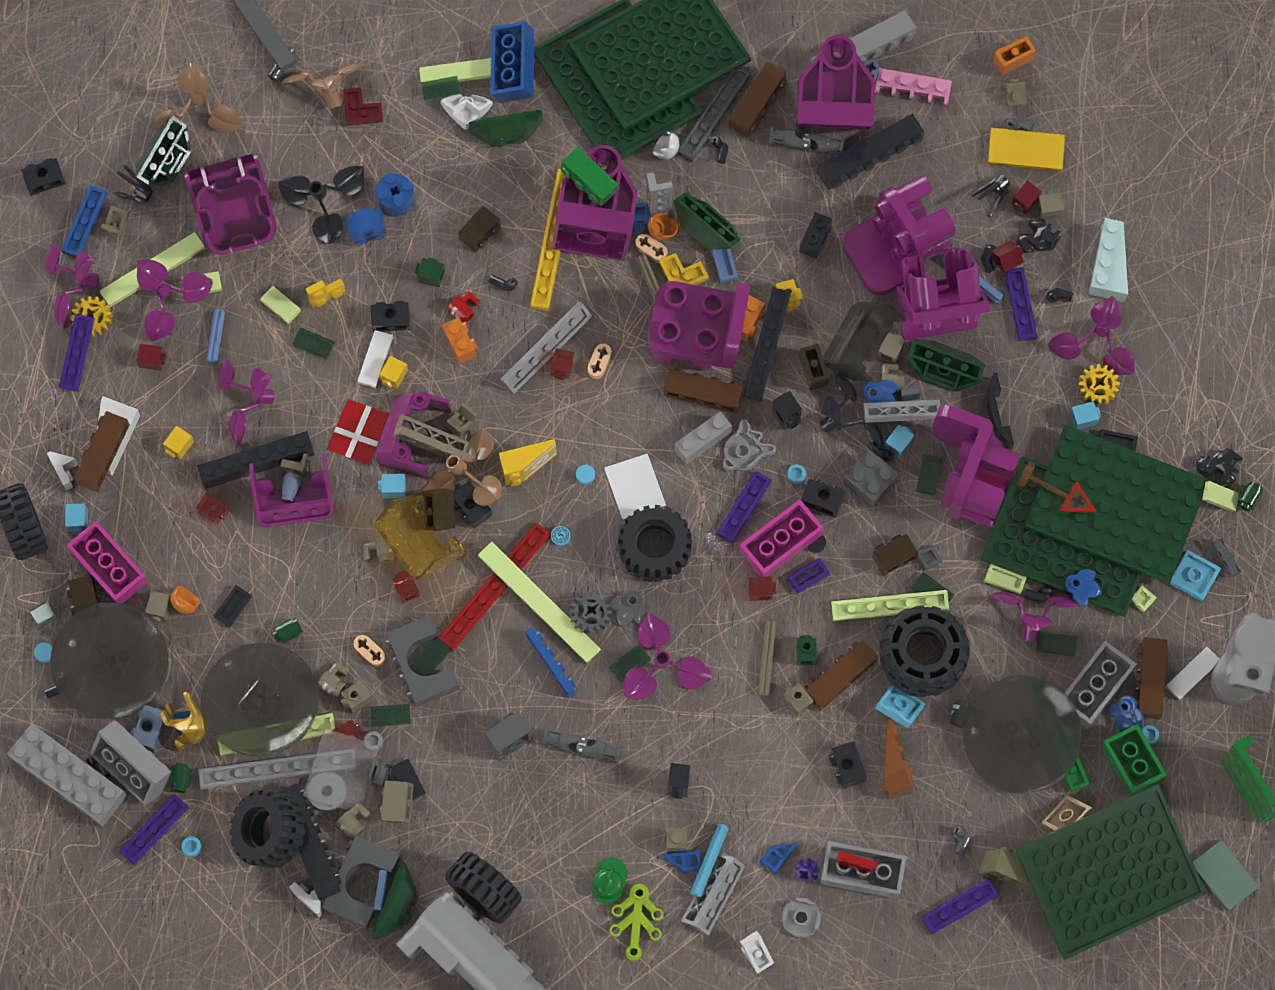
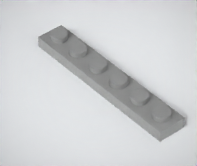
M578 302L500 379L511 393L515 394L592 317L584 304Z

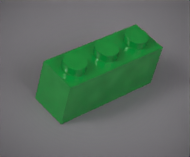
M578 146L561 161V172L567 178L570 177L578 189L584 190L592 202L602 206L617 192L619 184Z

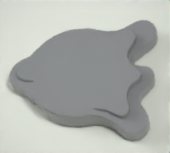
M742 419L739 422L738 431L725 443L722 466L726 471L752 469L763 457L774 455L776 447L773 444L760 443L763 434L752 430L749 421Z

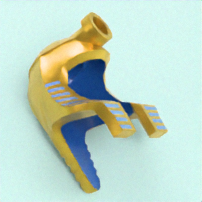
M189 692L183 693L189 709L180 708L175 710L170 702L165 705L171 717H181L183 719H170L165 710L160 713L166 726L175 727L182 731L175 740V746L179 751L183 750L184 746L198 743L207 733L206 720Z

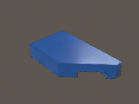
M647 203L636 204L633 221L635 239L643 234L648 226L650 213Z
M796 843L773 845L759 862L776 874L798 845Z
M700 850L663 855L666 861L682 873L699 871L702 865Z

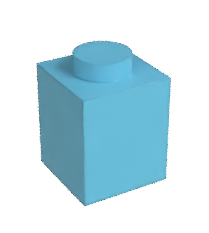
M1094 401L1072 407L1069 413L1074 428L1079 430L1097 425L1099 418H1101L1100 410L1098 407H1095Z
M898 425L885 442L884 448L891 450L895 456L901 458L913 442V432L906 426Z
M382 474V481H378V492L382 493L383 498H406L405 474Z
M85 503L66 504L65 527L68 532L80 534L88 527V508Z

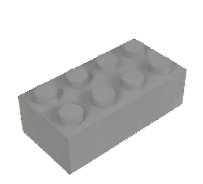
M1104 641L1059 699L1057 707L1086 729H1089L1133 672L1137 664Z
M115 720L98 732L90 755L145 806L161 795L171 773L167 766L154 757L152 752L141 745L136 738Z
M828 841L820 884L899 899L907 856ZM838 851L877 862L875 871L871 873L838 863L836 861Z

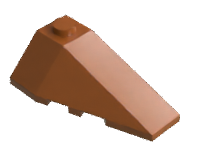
M890 717L887 718L884 783H881L883 793L888 795V799L912 794L914 787L908 762L903 761V747L901 744L898 745L897 742L899 741V735L894 720Z

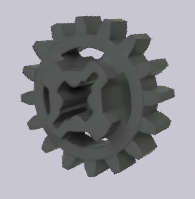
M589 592V595L586 597L582 593L581 597H576L575 603H572L570 606L572 610L569 611V615L573 616L570 622H576L574 628L581 627V633L585 630H588L589 635H591L593 630L599 633L600 628L604 630L607 626L606 624L610 622L609 617L612 614V611H608L610 604H604L606 599L600 600L599 594L593 597L592 592Z

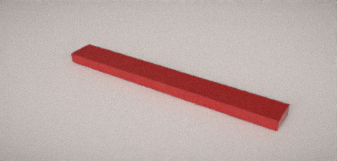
M536 522L507 557L522 571L550 538L551 533ZM493 572L438 637V640L454 651L507 589L508 585Z

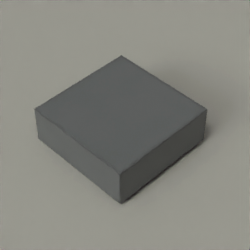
M920 387L902 388L900 391V401L920 399Z
M933 545L918 552L917 559L924 571L942 563Z

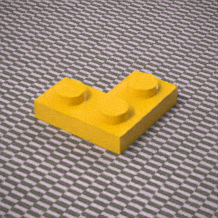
M676 253L659 260V264L668 282L678 281L698 285L709 280V276L701 261L683 268Z
M341 278L326 286L323 280L305 288L312 308L320 307L327 300L338 298L346 291Z

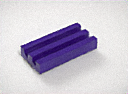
M819 558L788 576L787 580L798 595L830 576V573ZM820 565L818 569L814 570L813 572L809 573L808 575L804 576L798 581H794L795 578L799 577L800 575L804 574L805 572L809 571L815 566ZM824 571V573H822L821 575L817 576L816 578L812 579L811 581L807 582L801 587H798V585L802 584L803 582L807 581L808 579L812 578L818 573Z

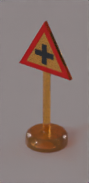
M1029 461L1017 482L1018 486L1024 487L1030 479L1065 498L1066 500L1059 512L1097 513L1078 482L1075 483L1068 495L1033 476L1035 464Z

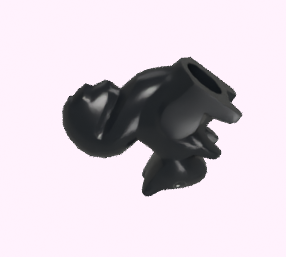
M1045 219L1029 220L1028 226L1035 231L1034 235H1020L1016 245H1020L1023 253L1026 254L1028 252L1032 253L1034 249L1038 251L1054 250L1061 238L1059 236L1061 231L1050 232L1052 224L1049 223L1046 226Z
M1226 448L1216 452L1212 457L1208 454L1201 456L1196 462V469L1203 476H1211L1216 471L1222 474L1218 484L1220 486L1233 484L1236 482V477L1232 473H1239V470L1234 466L1236 463H1241L1243 457L1233 450Z

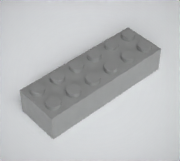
M32 723L7 753L13 762L101 827L106 824L127 797L122 789Z

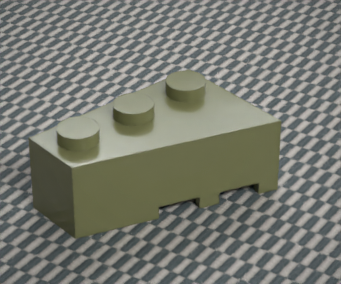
M1001 847L985 852L979 874H993L997 876L996 880L1002 882L1004 879L1015 884V887L1034 893L1019 857L1012 853V849Z

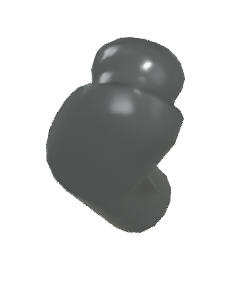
M1020 117L1009 119L1005 124L1008 130L1023 129L1031 132L1034 124Z
M958 825L953 829V833L958 841L955 853L964 856L971 839L967 830L963 826Z

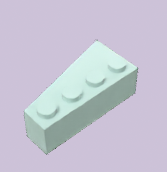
M1108 218L1104 220L1088 295L1107 299L1114 296L1116 301L1126 302L1128 283L1124 222Z

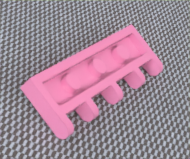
M879 68L875 93L878 94L881 88L892 90L891 96L894 97L895 91L909 93V99L913 100L914 95L928 97V103H931L932 98L943 99L944 106H947L952 81Z

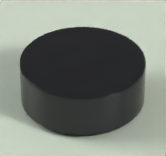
M823 535L808 545V549L813 553L822 552L826 547V539Z

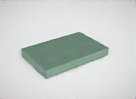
M1222 840L1193 861L1199 877L1227 911H1230L1259 888L1258 884Z

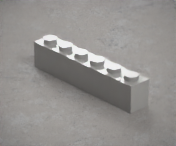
M906 10L850 39L856 46L857 55L864 63L872 57H879L888 49H895L904 41L912 40L916 34V26ZM838 52L834 53L836 57H840ZM817 56L810 59L809 66Z

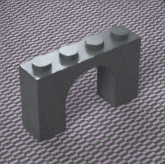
M431 616L387 632L388 639L385 641L389 651L392 649L395 656L392 659L396 668H401L402 674L399 676L403 686L407 684L409 691L406 693L410 703L414 702L416 707L460 690L452 668L431 676H420L414 673L408 666L409 655L417 646L438 638Z
M356 836L354 840H350L347 846V851L349 852L346 858L341 859L338 866L340 869L338 874L342 881V884H339L341 892L322 899L321 904L325 912L368 930L375 915L374 908L360 903L348 895L346 890L347 880L352 872L361 867H372L379 871H387L389 875L393 876L401 858L399 854Z

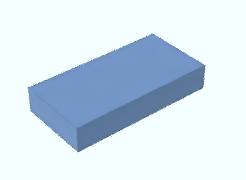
M710 250L719 282L724 283L737 280L738 275L731 250Z
M380 870L374 903L375 913L381 912L386 898L389 874L383 870Z

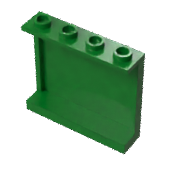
M1249 735L1232 745L1221 761V764L1257 822L1259 823L1264 820L1266 823L1275 817V797L1247 753L1255 742L1252 736Z

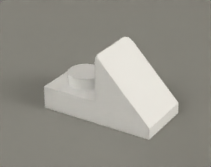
M51 451L48 452L47 455L66 491L73 488L71 481L74 479L69 469L78 465L77 460L73 457Z
M294 882L289 887L291 892L320 918L322 916V900H318L315 890L308 895L310 891L302 883L298 885Z
M757 931L740 941L743 953L757 974L774 963Z

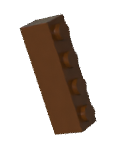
M766 62L729 118L728 127L746 137L751 132L754 133L758 127L757 122L759 119L765 117L768 105L775 102L778 95L776 93L786 85V72Z
M679 368L669 369L664 387V396L732 413H738L743 394V386H740L739 383L722 382L719 378L711 377L710 379L703 377L699 373H685L684 370Z
M108 411L105 412L104 416L100 417L98 421L99 427L90 438L91 444L88 450L86 449L83 452V461L74 472V479L77 485L95 492H99L130 426L126 418Z
M1144 637L1142 642L1138 643L1137 654L1141 656L1140 662L1137 661L1136 673H1139V680L1135 682V692H1138V699L1135 700L1137 708L1143 713L1144 718L1160 720L1163 714L1167 639Z
M863 639L859 643L857 641L848 648V653L839 655L834 660L835 664L831 668L827 666L821 671L820 677L816 681L812 679L805 686L806 692L813 699V704L819 711L823 710L878 661L879 656Z

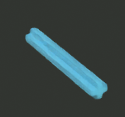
M724 824L717 825L691 889V894L695 897L702 896L728 832V827Z

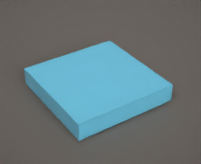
M1186 550L1173 574L1170 584L1202 602L1221 568Z
M891 684L877 703L875 709L909 729L926 703L910 693L906 694L900 691V688L895 684Z

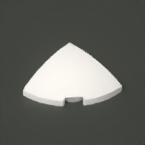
M462 94L444 98L440 101V104L462 128L467 130L469 122L480 120L491 108L493 102L478 95L462 97Z

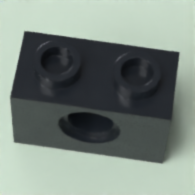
M48 158L42 163L30 164L21 169L30 196L66 184L57 158ZM42 173H47L45 177H39Z
M817 212L814 213L800 243V253L817 259L831 229V218Z
M395 301L392 304L377 302L375 305H370L373 332L375 330L380 332L411 330L408 302ZM388 313L395 314V316L391 319L386 318V315Z
M788 391L773 400L772 412L783 430H786L788 428L793 429L799 425L802 408L791 391Z
M809 479L801 501L808 508L836 518L843 502L845 491H842V488L835 485L828 486L822 480ZM824 493L828 498L822 500L818 495Z
M468 481L453 492L454 509L456 511L460 510L463 514L461 517L467 525L471 524L475 529L493 515L488 505L481 506L474 501L473 492L475 488ZM468 503L475 504L472 509L465 508V505Z
M854 741L831 748V755H828L831 765L836 767L837 773H835L837 783L839 785L842 784L843 789L866 782L867 776ZM843 762H849L852 765V768L846 770L841 766V764Z
M670 764L667 795H671L675 799L687 797L690 765Z

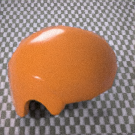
M656 213L650 217L647 226L651 236L661 241H666L673 237L678 230L676 219L669 218L667 213Z
M177 586L170 597L174 609L183 614L193 613L200 603L196 595L181 586Z

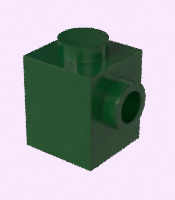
M422 258L421 264L418 263L415 269L418 282L440 287L445 272L444 264L434 258Z
M810 635L800 636L796 640V666L816 665V638H812Z

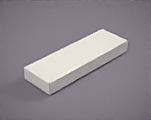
M374 331L357 381L358 384L376 389L380 378L379 374L383 369L393 335Z
M1206 647L1166 685V688L1180 701L1215 667L1219 658Z

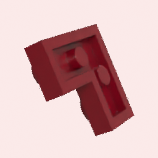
M361 87L343 89L347 126L383 122L381 102L363 104Z

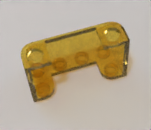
M423 492L393 500L376 519L378 532L410 576L416 580L460 559L466 552L456 537H452L443 547L431 530L425 529L424 510L422 511L418 507L419 500L423 502ZM454 545L457 551L451 552V546Z

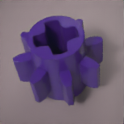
M809 857L805 862L801 859L797 863L798 867L794 870L797 873L798 879L806 882V884L810 880L815 882L818 878V873L821 871L818 868L817 861Z

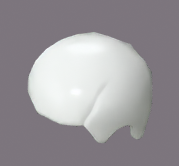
M667 132L669 136L663 135L656 142L653 149V154L656 157L668 160L676 155L679 149V138L671 132Z

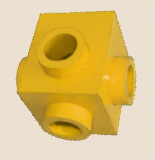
M794 279L775 284V288L791 292L787 311L796 309L800 305L802 293L800 288H796Z

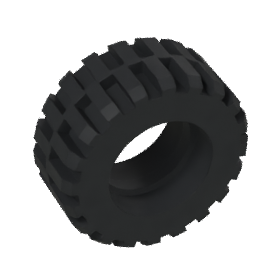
M17 483L1 489L0 522L15 558L22 561L46 552L48 543L25 485Z
M649 505L643 506L642 511L637 509L633 511V516L628 515L625 519V524H622L618 536L620 559L622 563H625L626 569L629 572L633 571L634 576L640 578V576L644 577V581L650 582V579H655V582H661V578L671 579L674 573L678 575L681 572V568L687 565L688 558L691 555L692 539L688 523L685 519H681V514L677 511L675 513L671 512V508L667 506L665 509H661L660 505H655V508H650ZM660 529L672 537L673 548L663 557L650 558L638 550V537L647 530Z
M258 790L248 794L246 799L243 798L239 802L240 806L236 807L233 812L234 817L230 821L232 827L229 829V834L232 836L230 840L231 845L235 847L236 855L249 865L266 868L282 867L293 859L292 856L297 855L299 852L298 848L302 846L304 841L302 837L305 835L306 829H304L305 818L302 817L301 807H298L296 800L287 794L267 790ZM271 815L272 833L269 840L264 843L262 836L263 825L267 817Z
M464 852L446 873L445 880L449 886L471 907L492 922L497 924L504 923L521 903L522 896L517 888L495 867L472 852Z

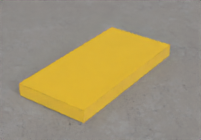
M991 128L988 165L1062 172L1065 135Z

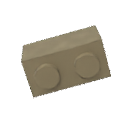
M385 781L381 792L383 797V805L380 807L382 821L410 823L414 784Z

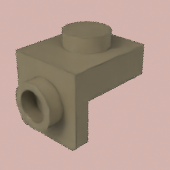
M1019 77L1008 78V82H1004L1007 105L1027 104L1025 81L1019 80Z
M111 206L106 223L102 224L101 228L106 229V233L115 236L124 233L130 211Z
M462 403L458 412L446 421L445 427L460 437L473 426L477 413Z
M306 453L303 454L301 463L282 459L281 469L284 474L293 473L305 477L306 471L309 472L311 467V460H309V456Z

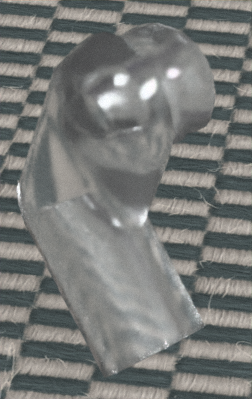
M706 534L704 543L715 552L727 550L728 545L725 541L716 542L715 534Z

